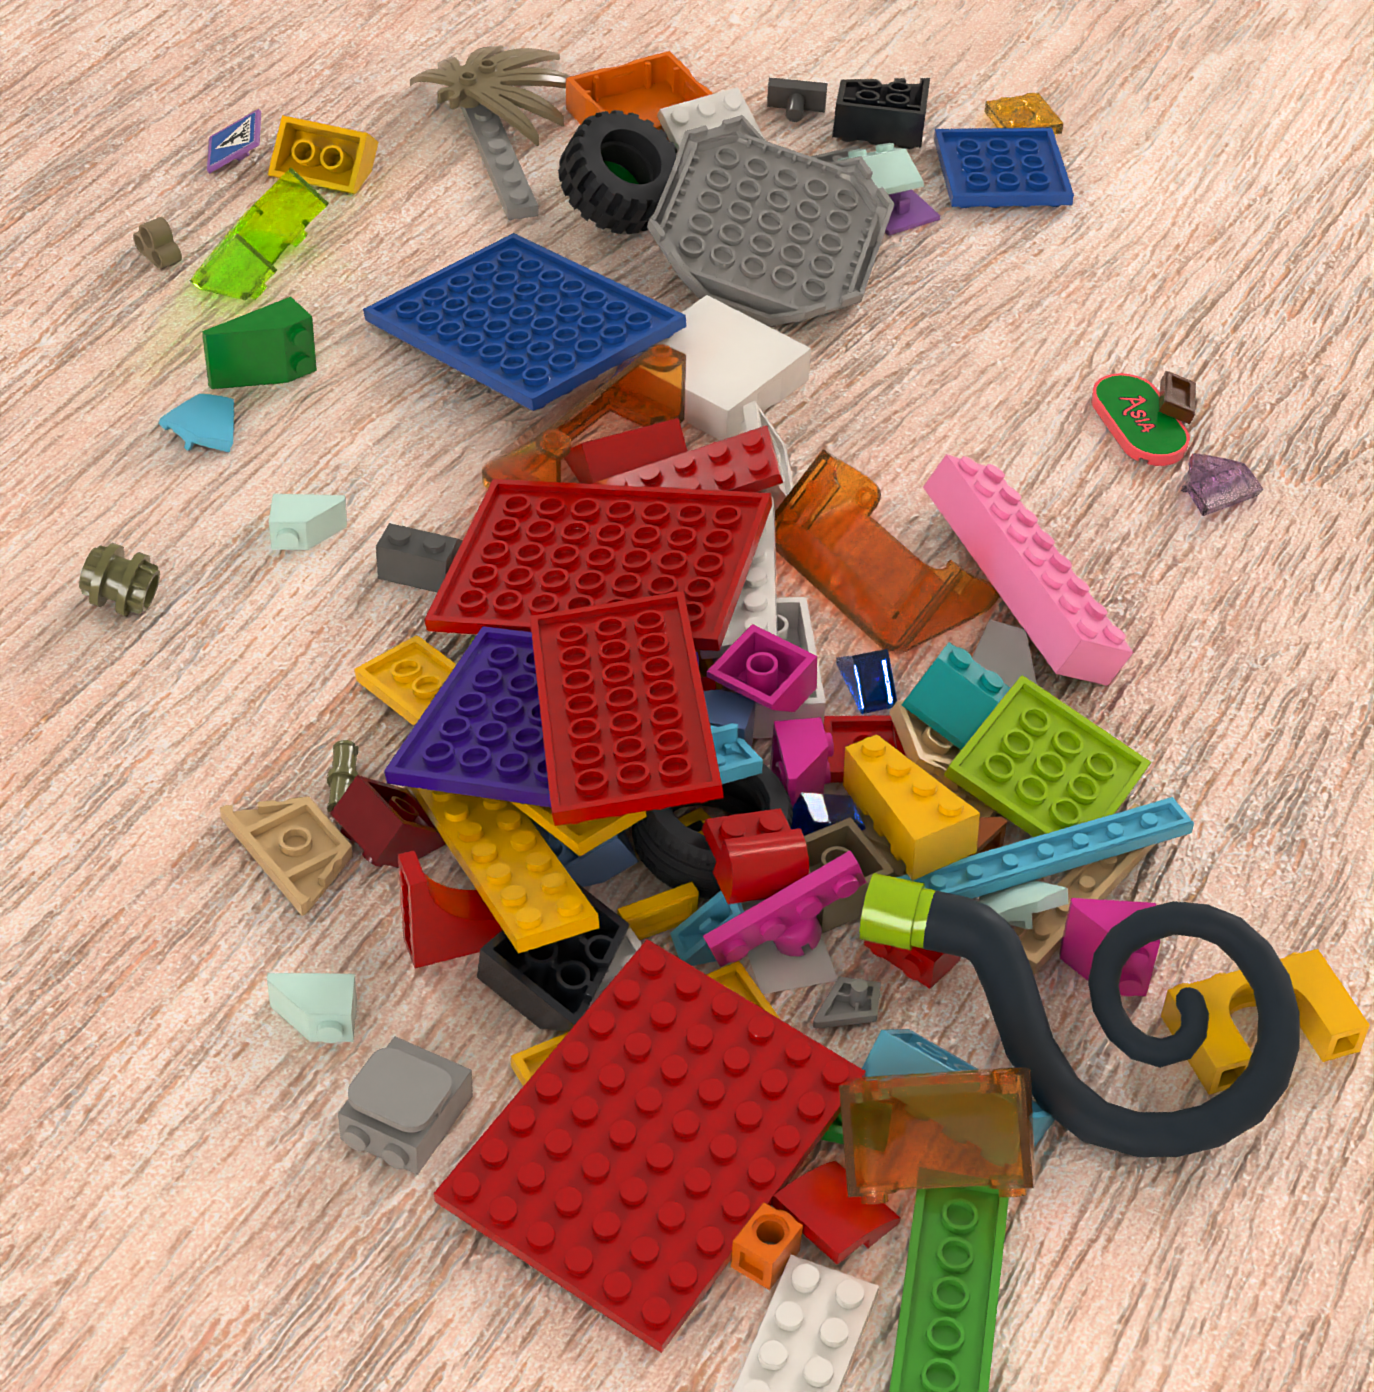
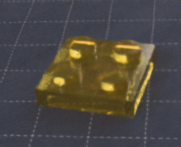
M1026 93L1016 97H1001L997 100L986 101L984 112L997 128H1052L1054 135L1062 134L1063 122L1039 93Z

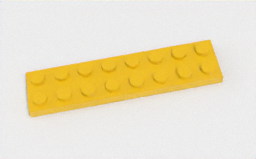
M409 787L518 954L599 928L598 913L528 816L510 801Z

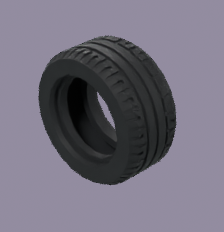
M764 763L761 774L722 784L724 798L709 800L703 803L667 807L661 810L646 811L647 817L633 824L632 838L634 839L635 850L644 865L657 879L672 889L693 882L699 891L698 897L704 899H711L721 891L713 874L717 861L704 835L687 828L675 817L673 812L680 808L702 805L720 808L733 815L781 808L791 828L793 808L788 792L779 778Z

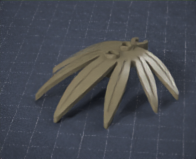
M503 45L475 50L469 55L466 64L460 66L459 60L456 57L446 58L438 62V69H429L411 78L410 86L417 82L446 85L448 87L441 88L437 92L439 104L449 100V107L453 110L459 106L474 108L481 103L517 129L536 146H539V135L535 127L518 107L546 118L560 126H564V116L541 96L515 86L566 88V78L571 76L547 68L525 67L543 61L560 60V54L534 48L504 51Z

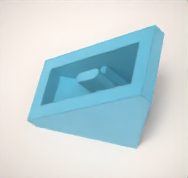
M722 891L718 892L670 932L678 957L691 966L715 962L716 959L703 935L743 913L742 904H727Z

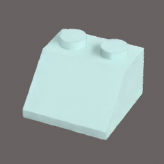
M894 143L875 146L876 151L869 153L866 152V149L848 151V157L838 159L839 161L862 156L873 172L871 179L878 188L883 187L888 195L924 187L923 179L905 148H894Z

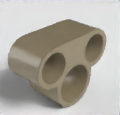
M158 217L141 224L139 231L133 234V240L138 251L157 268L163 269L182 260L181 251L173 240L172 230L163 217Z

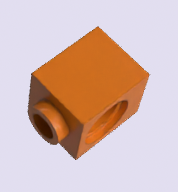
M763 1202L733 1240L731 1267L770 1290L783 1274L790 1255L797 1256L800 1252L803 1225L798 1223L788 1212L776 1210ZM769 1241L775 1244H765L763 1242Z

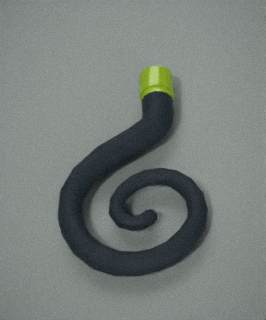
M877 873L872 875L869 882L860 921V939L907 950L917 947L969 960L974 966L984 989L1008 1059L1039 1107L1051 1114L1052 1118L1085 1143L1136 1157H1180L1221 1147L1262 1122L1288 1088L1300 1049L1299 1009L1289 973L1271 944L1239 916L1209 904L1172 901L1137 910L1112 927L1094 952L1088 985L1092 1009L1107 1038L1130 1059L1161 1068L1192 1058L1207 1038L1209 1012L1203 995L1197 989L1186 987L1181 989L1176 995V1006L1181 1014V1026L1174 1035L1160 1039L1146 1035L1133 1025L1122 1006L1119 991L1122 968L1133 952L1150 942L1172 935L1201 938L1218 945L1237 964L1254 992L1258 1011L1257 1042L1247 1068L1228 1089L1200 1106L1174 1112H1137L1105 1101L1078 1078L1053 1038L1034 974L1021 940L1002 916L990 906L964 896L927 889L924 883Z

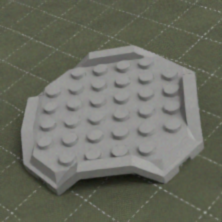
M743 115L723 120L721 126L708 130L705 125L685 131L671 174L657 208L649 218L647 228L678 277L699 299L708 295L767 326L804 321L862 301L894 207V202L883 187L878 188L871 179L873 172L862 156L833 162L816 159L765 141Z

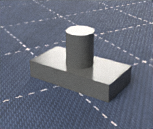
M769 77L767 107L786 109V118L792 122L802 120L804 110L825 112L828 83Z

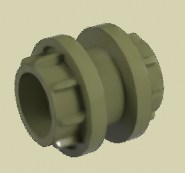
M111 543L107 547L100 545L91 550L83 565L79 588L82 594L89 596L90 604L102 607L108 599L115 601L116 613L127 617L130 612L141 614L149 608L159 585L160 571L157 565L150 563L149 555L138 552L129 560L124 558L123 546L116 543Z

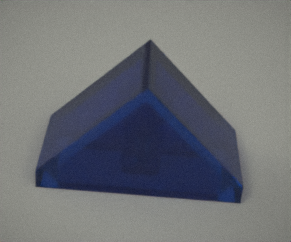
M888 649L836 657V664L861 714L890 709L895 705L897 696Z
M801 792L793 806L791 830L801 828L804 836L850 817L862 831L866 829L859 811L849 795Z

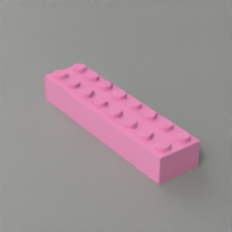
M946 454L923 486L924 490L1053 671L1059 675L1108 686L1134 653L1125 641V634L1111 623L1106 616L1107 610L1093 599L1088 592L1090 590L1089 586L1075 575L1071 569V562L1054 547V539L1037 524L1038 518L1025 508L1020 501V494L1004 480L1005 474L992 464L985 466L965 456L958 458Z

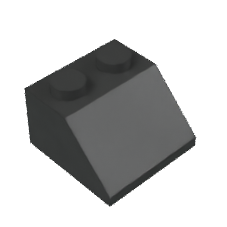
M389 523L376 545L378 579L438 592L463 540Z

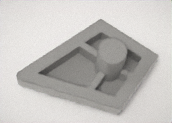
M839 976L813 1020V1028L876 1022L881 982Z

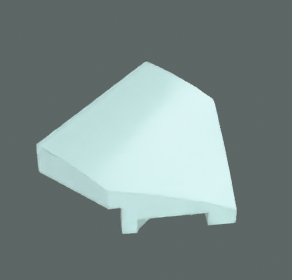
M1033 880L980 896V902L990 906L1009 925L1033 929L1032 913L1069 904L1068 888Z

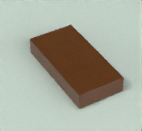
M1165 371L1160 380L1159 412L1190 424L1195 416L1196 383L1172 372Z

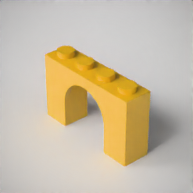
M1319 949L1303 953L1294 952L1285 958H1281L1280 960L1289 973L1299 1009L1300 1028L1322 1062L1360 1052L1370 1024ZM1241 970L1230 973H1217L1208 979L1190 984L1181 983L1168 989L1161 1012V1018L1170 1033L1174 1035L1181 1026V1014L1176 1006V995L1181 989L1186 987L1197 989L1203 995L1209 1012L1207 1038L1192 1058L1187 1061L1208 1095L1228 1089L1247 1068L1252 1055L1250 1048L1230 1016L1237 1010L1257 1007L1253 989Z

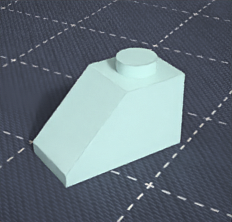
M273 494L269 516L271 550H309L347 527L345 495Z
M268 973L267 985L270 1007L307 1040L325 1043L353 1042L357 1008L355 974Z

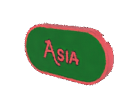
M1118 373L1100 378L1093 387L1091 403L1123 451L1139 461V457L1148 460L1147 464L1153 466H1166L1179 462L1187 451L1190 436L1180 420L1159 412L1160 392L1146 379L1132 374Z

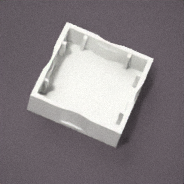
M706 295L682 312V314L686 315L687 327L674 333L670 338L654 344L646 351L627 359L622 363L621 371L622 388L657 407L679 415L689 424L721 441L736 436L743 431L741 422L745 420L742 406L755 401L762 412H764L769 407L781 402L809 380L811 348Z

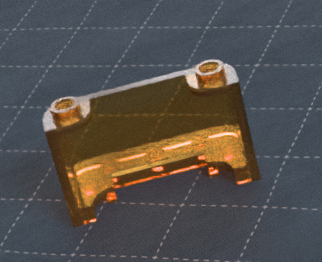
M1016 1067L852 1078L839 1085L848 1197H861L862 1204H880L889 1202L888 1194L895 1193L898 1190L988 1185L991 1189L999 1190V1197H1020L1027 1195V1188H1034L1036 1185L1030 1068Z

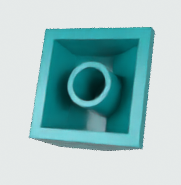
M948 642L901 705L962 750L1007 694L1010 687L1004 683L997 673L986 670L974 661L966 650Z

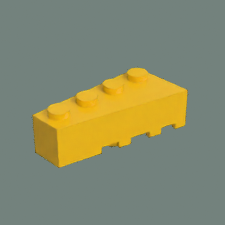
M878 735L865 738L862 741L845 747L843 787L862 813L870 815L874 821L873 828L879 836H885L891 844L890 851L897 860H903L906 865V873L912 881L977 852L980 812Z

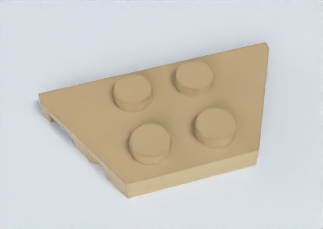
M904 700L897 701L889 713L906 757L949 790L965 793V799L980 801L944 776L948 766L961 750L901 705Z
M309 796L289 798L281 802L275 800L258 802V809L233 811V805L220 807L221 820L301 916L310 911L353 857L352 845Z

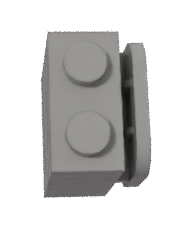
M394 1036L386 1048L379 1049L371 1055L349 1085L348 1100L338 1112L340 1139L354 1150H365L382 1158L387 1164L396 1169L404 1168L418 1175L473 1097L472 1070Z

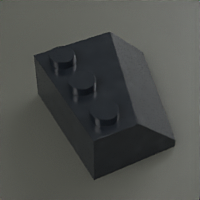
M894 78V82L889 84H882L877 79H841L835 107L832 137L839 138L845 142L860 140L868 141L872 145L894 143V145L905 149L921 148L930 78H920L919 84H907L905 78Z
M575 882L598 913V929L519 954L502 930L480 949L477 978L539 1029L570 1031L590 1006L629 929L630 924L577 882Z

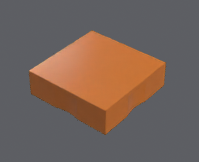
M670 51L636 59L620 66L602 68L566 78V110L580 125L586 118L594 116L596 113L608 111L610 114L613 110H620L626 115L628 113L637 114L644 121L648 119L654 123L653 126L657 130L662 129L664 131L657 117L660 109L713 94L706 86L699 83L692 76L690 70Z

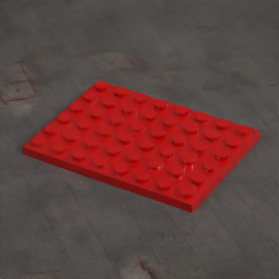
M492 479L424 619L426 629L432 632L477 635L483 626L531 632L530 616L684 591L695 650L720 651L772 507L771 493Z
M646 939L434 1192V1202L662 1353L730 1262L733 1252V1240L763 1202L769 1206L772 1205L774 1195L788 1184L863 1083L866 1071Z

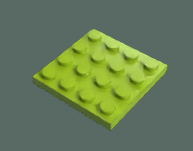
M1021 675L950 763L944 776L1031 836L1037 837L1115 814L1145 773L1151 761Z

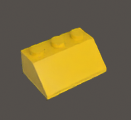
M282 115L268 176L356 194L372 172L379 142L366 132Z

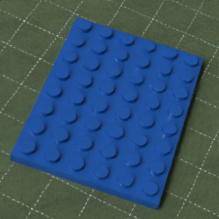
M515 233L363 309L365 321L532 411L545 407L551 401L570 393L573 389L590 380L596 379L598 375L621 365L627 359L646 351L654 344L670 338L674 333L687 327L686 315Z

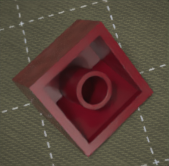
M357 775L330 813L341 825L340 832L349 840L358 843L364 850L362 852L363 857L377 867L387 865L399 868L398 854L415 850L417 858L420 859L446 845L418 800L408 789Z

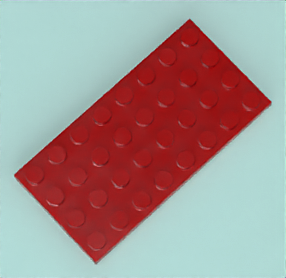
M684 591L530 616L554 826L577 824L583 821L619 817L625 814L661 810L667 807L703 803L709 800L724 798Z

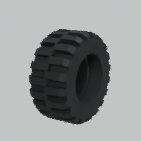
M613 110L610 114L608 111L596 113L594 116L586 118L579 125L561 155L558 174L559 180L562 182L561 188L564 195L569 196V204L574 210L578 209L581 212L582 218L586 221L590 219L596 223V227L602 230L609 228L611 233L622 234L623 231H626L627 234L639 233L640 230H648L649 218L657 208L677 157V148L674 143L669 142L667 134L662 129L657 130L653 126L654 123L646 119L644 121L637 114L628 113L626 115L620 110ZM604 161H610L624 167L634 176L638 184L629 183L617 177L608 169Z

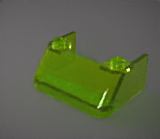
M290 167L238 219L189 281L202 291L244 301L249 297L256 300L267 288L265 282L277 271L273 264L290 244L297 247L305 239L308 233L304 229L328 206L329 202Z

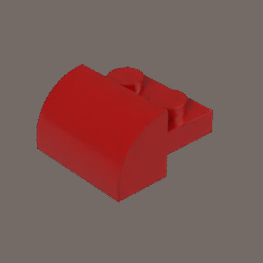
M781 808L705 819L702 832L717 861L713 874L727 904L767 899L809 874V857L801 828L791 830Z

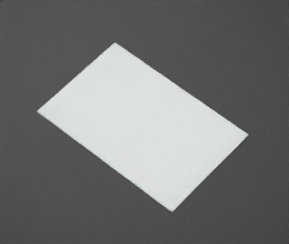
M765 899L741 902L744 912ZM822 935L815 949L811 950L808 943L801 947L805 954L803 956H787L780 953L773 940L766 941L750 950L748 957L762 994L837 981L838 978Z

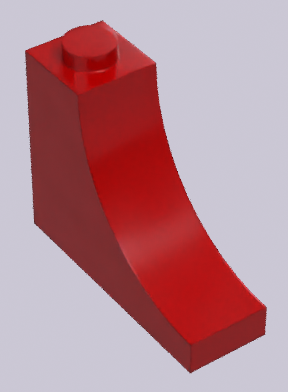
M415 850L398 854L403 939L415 969L478 953L485 944L503 930L477 890L451 888L433 881L423 872Z

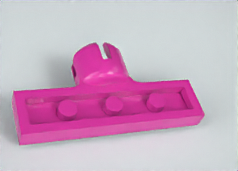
M848 851L708 932L703 937L720 968L730 962L741 960L750 950L766 941L772 940L780 953L787 956H803L805 954L801 948L808 943L811 950H813L821 939L822 928L817 914L834 901L851 896L860 886L867 882L858 861L852 852Z

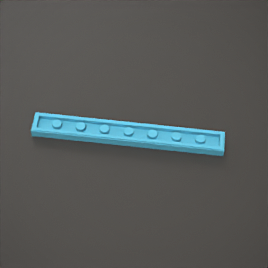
M1171 797L971 855L913 881L924 883L927 889L973 899L1191 834L1194 822L1176 800ZM907 874L896 877L912 881Z

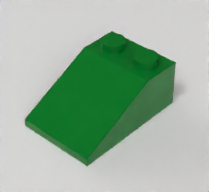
M291 296L202 331L208 386L211 389L288 383L317 371L313 318Z

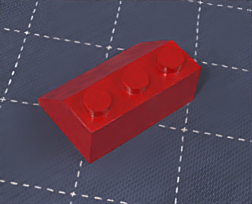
M679 418L583 442L562 452L578 481L580 483L592 484L688 452Z

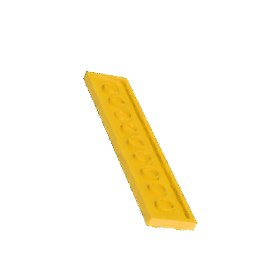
M416 635L356 667L354 672L357 682L415 726L456 664ZM511 802L578 856L584 855L647 817L646 811L619 817H607L583 821L577 824L554 826L551 807Z

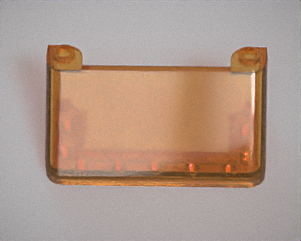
M656 345L592 380L485 463L482 467V483L484 487L488 489L492 479L561 482V460L570 453L571 441L609 411L642 427L679 418L681 424L685 417L686 354L668 345Z
M822 449L775 511V546L777 553L880 648L892 654L900 655L986 613L1000 598V595L990 582L972 575L952 560H949L945 565L947 567L942 569H935L928 564H924L870 516L880 502L881 491L878 485L863 472Z

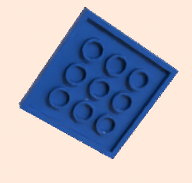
M1052 128L935 129L934 143L951 207H1059L1061 205L1073 204L1074 193Z

